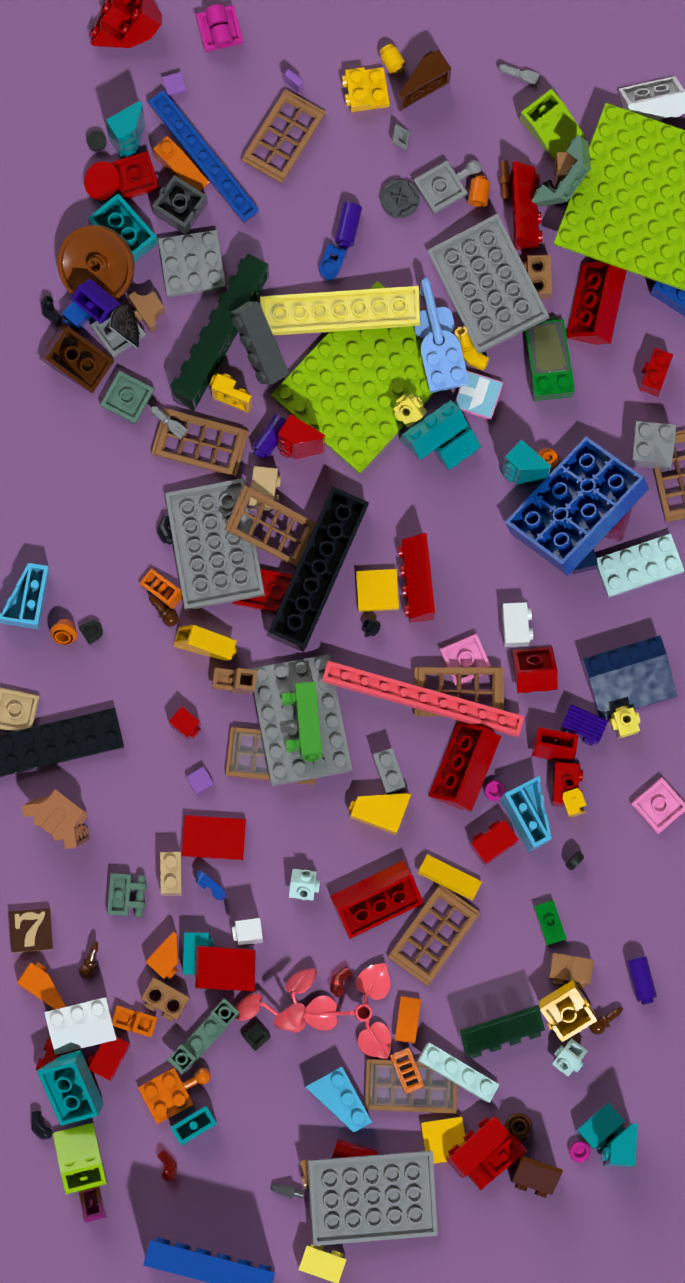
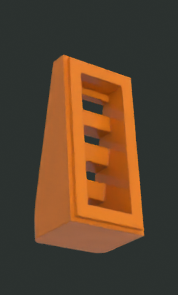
M152 568L139 583L140 586L172 610L183 598L181 589ZM154 577H156L157 579L149 587L148 584L152 581ZM161 582H163V584L159 587V589H158L157 591H155V589L157 588V586H158ZM169 587L168 591L162 596V593Z
M410 1048L390 1055L404 1094L425 1087ZM408 1055L409 1059L397 1063L396 1059ZM411 1063L412 1067L400 1070L399 1067ZM414 1071L415 1075L403 1078L404 1074ZM417 1079L418 1081L415 1084L406 1085V1082Z

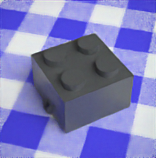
M174 175L167 186L160 190V196L153 204L152 210L155 216L186 235L207 206L208 198L207 195Z

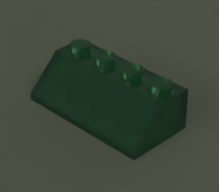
M539 1005L459 1030L457 1035L464 1056H470V1059L482 1056V1051L488 1049L492 1053L501 1050V1045L507 1043L510 1046L522 1043L521 1039L528 1036L530 1040L541 1037V1032H544L545 1028Z

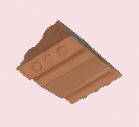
M56 789L52 791L49 797L35 798L22 805L23 817L33 816L34 826L38 825L53 836L54 841L64 839L65 849L76 848L90 840L89 830L83 825L88 816L81 808Z

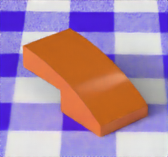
M400 997L395 1041L415 1043L421 999Z
M116 1005L112 1021L113 1026L152 1038L158 1017Z

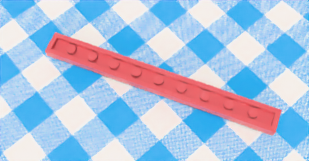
M331 661L327 662L322 680L324 683L469 724L487 727L490 730L519 737L524 720L522 715Z

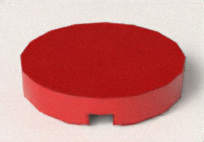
M100 161L93 164L87 170L84 178L85 190L90 197L98 201H109L122 187L120 170L109 162Z

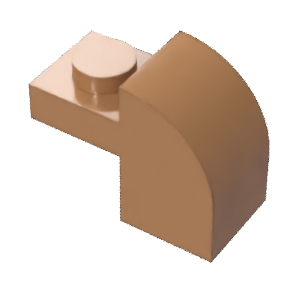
M214 668L211 689L230 691V693L237 694L253 693L256 690L258 671L237 668L236 670Z

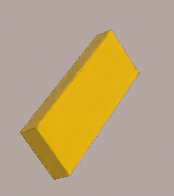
M428 854L418 871V874L472 901L482 881Z

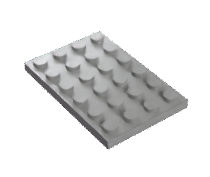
M498 214L427 250L464 326L468 330V334L478 354L550 318Z
M244 478L165 493L185 610L265 596L257 547L224 530L243 486H246ZM249 503L245 509L248 513H250ZM243 514L238 529L249 533L252 519Z
M329 654L250 669L258 671L254 697L272 786L352 772L336 686L322 682L327 662L330 661ZM316 682L322 758H318V761L315 762L302 760L301 750L295 752L286 751L287 740H300L297 703L282 705V693H296L295 683Z
M433 1151L307 1160L313 1246L438 1236Z

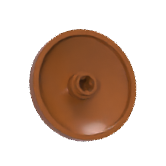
M102 225L81 227L70 233L59 249L57 259L58 272L64 286L72 295L79 285L89 279L99 285L115 300L123 296L129 289L135 272L134 257L125 239L111 228Z

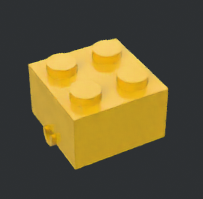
M574 980L538 1001L539 1008L548 1021L547 1025L551 1030L555 1031L561 1042H564L597 1021L594 1010Z

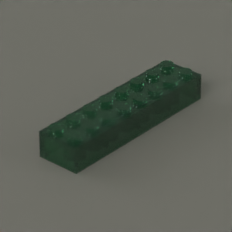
M247 254L245 259H240L237 265L238 272L230 277L227 284L229 288L226 293L222 292L218 300L219 306L211 311L208 318L210 320L209 324L201 329L199 342L197 344L194 343L191 347L189 360L183 362L179 378L175 377L170 386L172 388L173 401L192 411H195L213 375L218 370L238 333L237 328L232 323L230 312L249 301L255 302L269 278V264L250 254Z

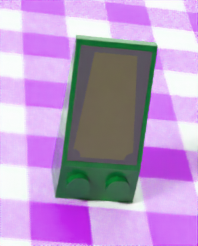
M564 319L543 321L525 330L533 401L573 397L575 389Z

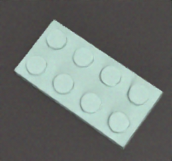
M671 534L596 558L598 562L597 569L608 598L685 571Z

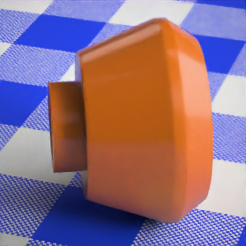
M544 448L537 452L552 466L550 475L561 463L560 455L551 448Z
M68 619L58 620L51 627L50 636L58 644L69 645L77 639L75 624Z

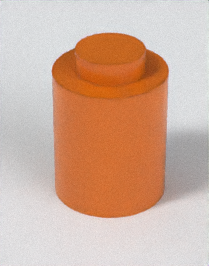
M476 176L471 179L468 197L469 205L474 207L487 206L490 181L485 176Z

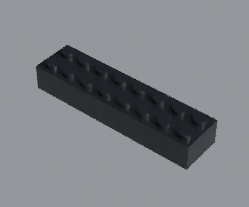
M332 486L266 636L304 652L369 502Z

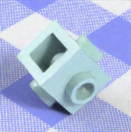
M293 869L289 898L313 901L314 893H319L320 880H316L317 872Z
M571 1038L565 1047L561 1045L554 1053L557 1058L552 1065L569 1077L573 1071L578 1072L583 1066L584 1062L582 1059L588 1050Z

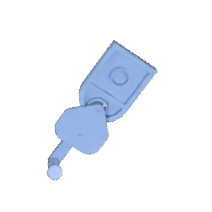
M423 278L419 292L425 299L427 310L420 311L421 326H414L416 335L423 339L421 357L429 392L433 393L469 385L461 345L457 337L451 333L454 329L452 312L446 307L436 308L430 280Z

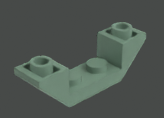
M577 135L570 142L566 152L576 158L577 162L570 167L568 175L558 184L555 192L545 185L538 188L534 193V198L531 200L533 203L544 207L568 202L591 169L589 145L586 139Z
M224 998L200 1027L167 1060L183 1074L217 1040L240 1012Z

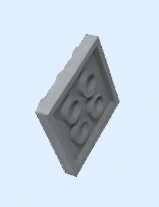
M217 230L158 239L167 297L226 289Z

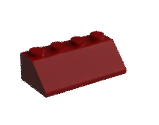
M513 161L510 176L514 247L516 250L538 249L539 243L543 241L542 230L539 231L538 224L542 222L541 212H538L537 204L531 200L534 198L536 186H539L540 183L539 174H536L535 167Z
M601 261L582 263L566 334L568 339L594 345L611 344L626 270Z
M422 533L402 539L401 546H398L399 558H403L400 574L401 578L405 577V585H402L403 597H407L408 605H404L405 617H409V622L434 620L435 616L427 533Z
M457 722L428 797L455 808L472 812L501 736L487 727Z
M404 860L330 896L349 939L423 904L412 873Z

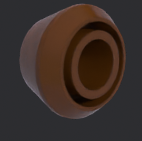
M513 1113L505 1121L504 1127L511 1134L510 1137L515 1135L519 1141L526 1140L533 1131L532 1121L524 1113Z

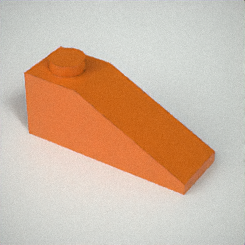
M168 136L153 148L154 158L173 176H177L200 192L209 184L205 176Z
M38 962L36 965L30 963L17 984L55 1010L67 1007L51 977L46 973L47 968Z

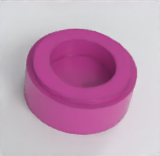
M496 780L487 783L484 789L486 798L493 802L499 801L505 793L504 785Z
M577 1141L570 1146L569 1155L575 1162H584L590 1156V1148L585 1142Z

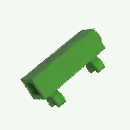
M316 682L295 683L296 693H282V705L297 703L300 740H287L286 751L295 752L301 750L302 760L315 762L318 761V758H322Z

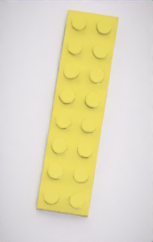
M419 286L260 296V306L273 336L421 326Z

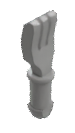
M501 64L498 67L502 73L515 76V78L519 77L522 81L537 86L540 75L530 70L520 71L519 68L516 69L506 64Z
M151 407V414L160 419L164 425L167 424L169 431L177 438L181 439L188 431L179 422L171 420L170 416L163 413L159 407Z

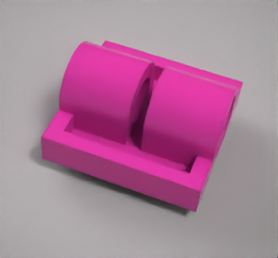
M216 4L208 7L205 12L196 14L205 53L243 44L234 5L224 7L222 4Z

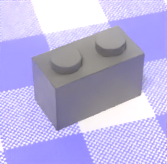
M393 748L373 754V761L385 795L405 790L406 785Z

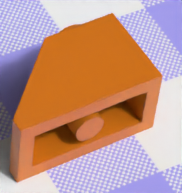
M174 931L146 961V964L163 980L167 977L171 979L178 972L176 968L178 966V938Z

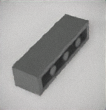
M249 301L230 312L232 323L240 334V341L246 348L248 360L255 369L257 380L261 384L272 385L287 376L289 371L260 303Z

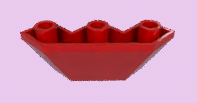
M107 0L101 8V14L96 25L93 26L89 33L91 36L90 44L99 47L132 48L150 40L162 25V14L154 0Z

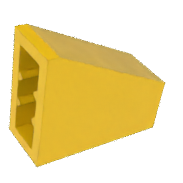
M189 625L178 628L173 647L227 661L234 657L237 650L235 646L237 641L196 625Z
M411 794L358 796L357 800H352L348 810L351 813L350 818L397 835Z

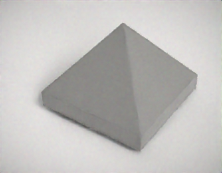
M396 124L391 137L392 143L407 150L410 131Z

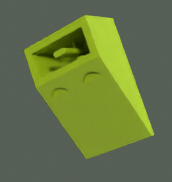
M552 89L521 112L520 122L554 161L556 154L566 152L570 142L577 135L587 140L565 104Z
M94 1123L53 1133L65 1194L68 1195L108 1184Z

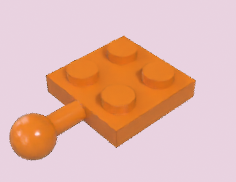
M172 1068L137 1088L158 1125L193 1106L194 1103L187 1089L198 1083L202 1085L207 1084L211 1079V1074L208 1069L199 1068L193 1077L182 1082L176 1069Z

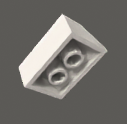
M676 76L619 88L622 106L625 110L657 121L668 117H680L682 114H685V90Z
M106 997L45 1012L55 1055L117 1040Z

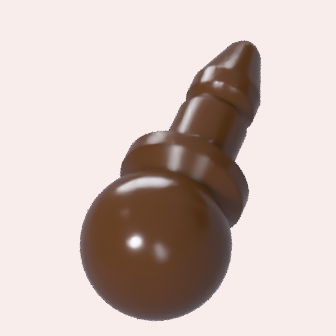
M151 595L148 597L152 606H155V609L160 612L159 617L162 618L166 626L172 627L178 623L179 618L176 612L170 611V607L165 608L157 598Z
M97 941L90 947L87 958L83 959L84 964L79 968V974L84 979H90L95 975V966L97 965L95 959L98 952Z
M623 1007L613 1009L605 1017L600 1015L597 1021L589 1026L590 1031L595 1035L602 1034L606 1027H610L609 1022L621 1014Z

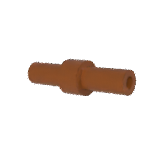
M501 161L499 185L502 186V200L508 201L510 200L509 186L511 185V176L509 175L508 161Z

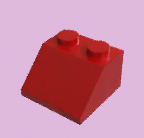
M553 647L512 650L517 693L558 690V670Z

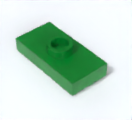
M554 900L534 906L546 945L566 940L567 938Z

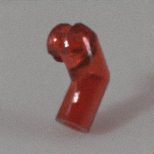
M347 966L331 977L330 991L336 997H340L344 993L342 989L343 981L352 975Z
M163 1150L157 1157L164 1164L162 1178L164 1181L169 1182L176 1177L177 1162Z

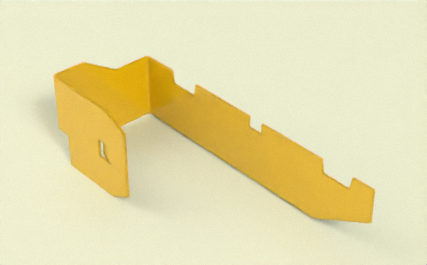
M578 788L563 793V801L568 817L572 818L586 812L583 807L587 805L582 792Z

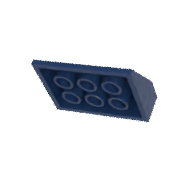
M661 635L584 658L581 662L598 716L604 719L610 718L616 712L615 709L627 706L628 709L634 708L635 710L677 697Z

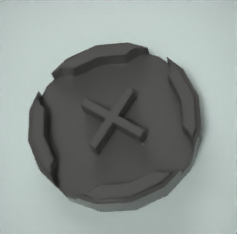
M396 179L384 186L380 203L383 210L389 216L403 219L411 216L417 210L420 195L412 182Z

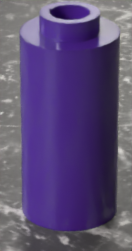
M351 202L343 203L335 236V243L340 248L349 249V247L354 246L362 207L358 204Z
M274 414L252 446L254 449L253 453L261 459L264 457L269 458L278 445V433L286 422V419L280 415Z
M647 956L627 961L637 1002L641 1001L642 1005L654 1002L653 998H656L657 994Z

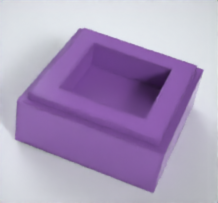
M288 69L284 73V81L297 93H300L303 89V80Z
M181 72L162 77L166 93L169 97L187 92Z
M204 766L186 777L196 795L214 785Z

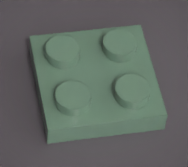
M119 371L100 407L136 425L155 389Z

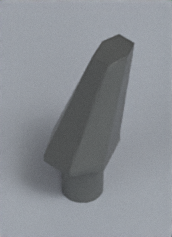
M272 1184L270 1187L271 1191L290 1199L293 1197L303 1198L304 1190L296 1189L295 1185Z

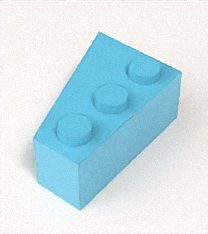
M33 563L27 564L12 595L7 600L2 613H0V624L40 630L50 575L49 566Z
M540 776L504 793L500 798L528 852L545 845L552 839L544 807Z
M343 1067L305 1087L353 1133L372 1123Z

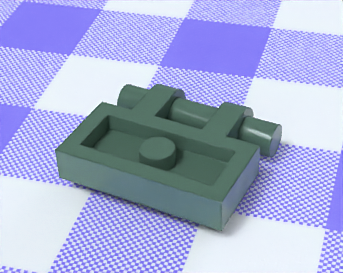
M111 873L107 915L128 916L129 908L135 909L134 917L142 918L143 910L146 907V903H144V893L147 891V884H145L146 876L139 875L137 883H131L132 875ZM130 890H136V902L130 901Z

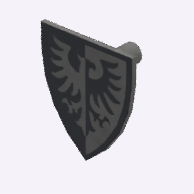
M121 304L111 313L109 328L112 331L106 334V338L108 341H111L121 336L138 349L139 329L136 318L129 304Z

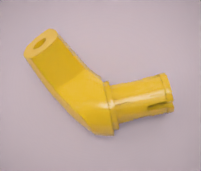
M462 327L457 328L455 335L460 342L464 360L468 365L485 371L489 358L481 353H477L466 327H463V329Z

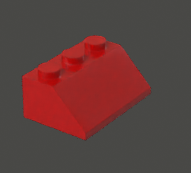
M290 414L278 433L279 453L286 458L292 457L294 459L322 454L325 450V435Z

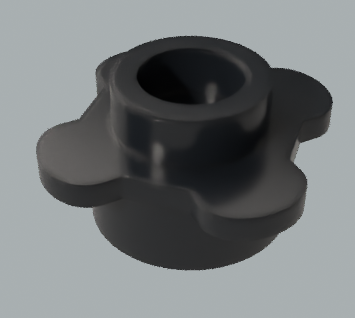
M371 615L362 625L365 637L375 636L380 630L381 624L375 620V615Z

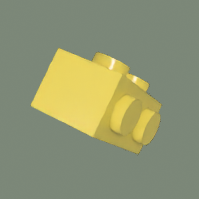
M307 1245L299 1270L334 1283H339L347 1260L343 1258L344 1253L335 1250L329 1253L323 1251L324 1246Z

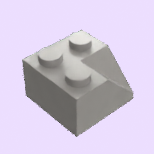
M636 421L633 431L631 466L671 470L676 425Z

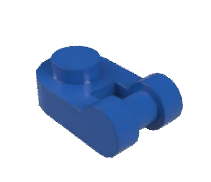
M332 243L328 244L319 267V273L323 279L330 281L338 276L346 257L347 249H339ZM332 254L338 256L337 261L330 259Z
M199 870L195 874L197 878L195 882L203 889L206 887L210 888L214 898L219 901L226 898V891L205 873Z

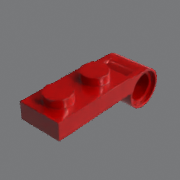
M513 1135L468 1174V1177L481 1191L528 1150Z

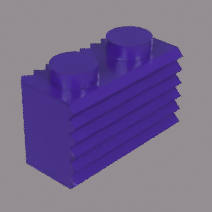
M91 279L79 285L71 298L75 304L77 303L81 309L86 311L99 324L108 320L113 310L120 306L119 302Z
M571 704L560 729L564 730L563 732L577 734L578 737L582 738L583 743L593 746V744L598 745L608 720Z

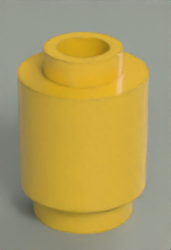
M388 44L380 50V58L390 74L396 75L405 69L406 62L397 47H394L393 44Z

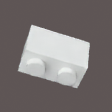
M527 602L504 603L502 605L504 647L529 646L530 640H533V628H529L528 621L532 620L531 608L527 607Z
M260 918L235 921L236 926L232 927L234 941H238L239 946L263 943Z

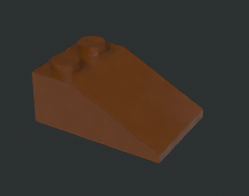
M439 49L435 52L430 51L423 56V59L399 93V111L450 83L451 67Z
M68 326L59 327L39 357L40 360L90 393L95 391L115 361Z
M522 1156L518 1159L511 1182L515 1183V1188L527 1191V1188L535 1190V1195L546 1198L547 1194L553 1195L563 1169Z

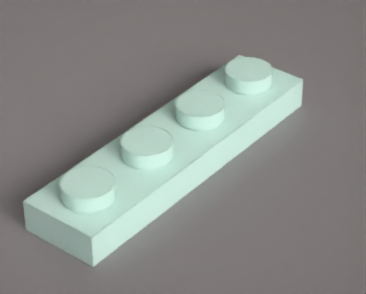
M431 1043L426 1044L418 1059V1062L487 1103L491 1102L499 1087L498 1083Z

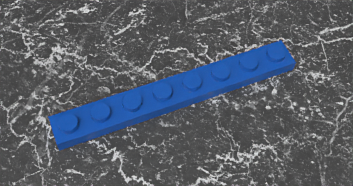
M163 90L148 101L149 106L243 224L259 213L257 206L166 92Z

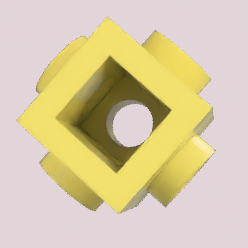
M413 393L408 396L403 394L396 400L397 404L393 408L396 418L399 421H403L407 428L421 419L427 412L423 407L422 400Z
M627 706L616 708V712L611 715L610 725L613 731L616 730L618 739L638 734L640 731L638 724L641 723L638 712H634V708L628 709Z

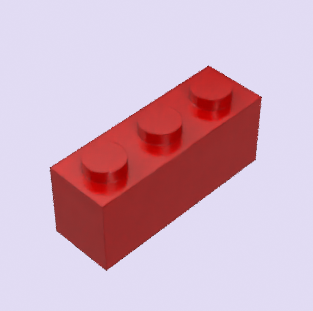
M486 1116L478 1123L479 1128L475 1132L471 1130L463 1137L464 1142L459 1146L455 1144L448 1150L449 1155L445 1160L461 1178L470 1174L511 1136L496 1116L490 1118Z

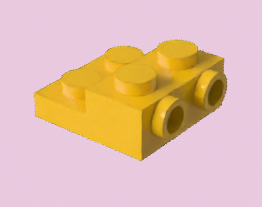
M365 67L345 70V76H342L343 88L347 87L348 94H345L346 106H350L351 112L390 107L384 67L365 70Z
M228 374L213 375L209 385L211 386L212 399L250 413L252 408V396L249 395L250 393L241 388L237 390L236 381Z

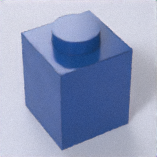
M74 301L62 312L63 323L71 329L74 328L76 331H79L92 317L81 309L77 303L75 304Z

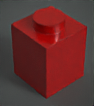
M182 706L169 720V725L187 740L190 737L195 738L201 731V728H199L201 722Z

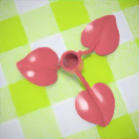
M384 963L371 965L358 975L356 989L361 993H365L364 1004L357 1005L353 1011L336 1012L337 1005L332 998L318 996L306 1006L303 1019L313 1028L326 1031L337 1025V1015H353L356 1020L364 1021L367 1028L358 1035L357 1043L360 1050L368 1056L387 1059L391 1051L390 1031L381 1022H375L369 1026L372 1010L368 1006V996L374 1000L384 998L390 991L391 982L387 965Z
M316 968L299 971L290 977L286 984V990L292 992L291 997L294 1004L283 1012L278 1013L266 1003L261 1002L263 999L262 995L254 993L241 999L235 1006V1009L240 1012L235 1019L239 1021L248 1020L258 1013L260 1007H265L276 1015L274 1025L277 1028L294 1033L301 1031L306 1026V1021L303 1019L306 1008L302 1003H297L296 994H302L311 987L317 974Z

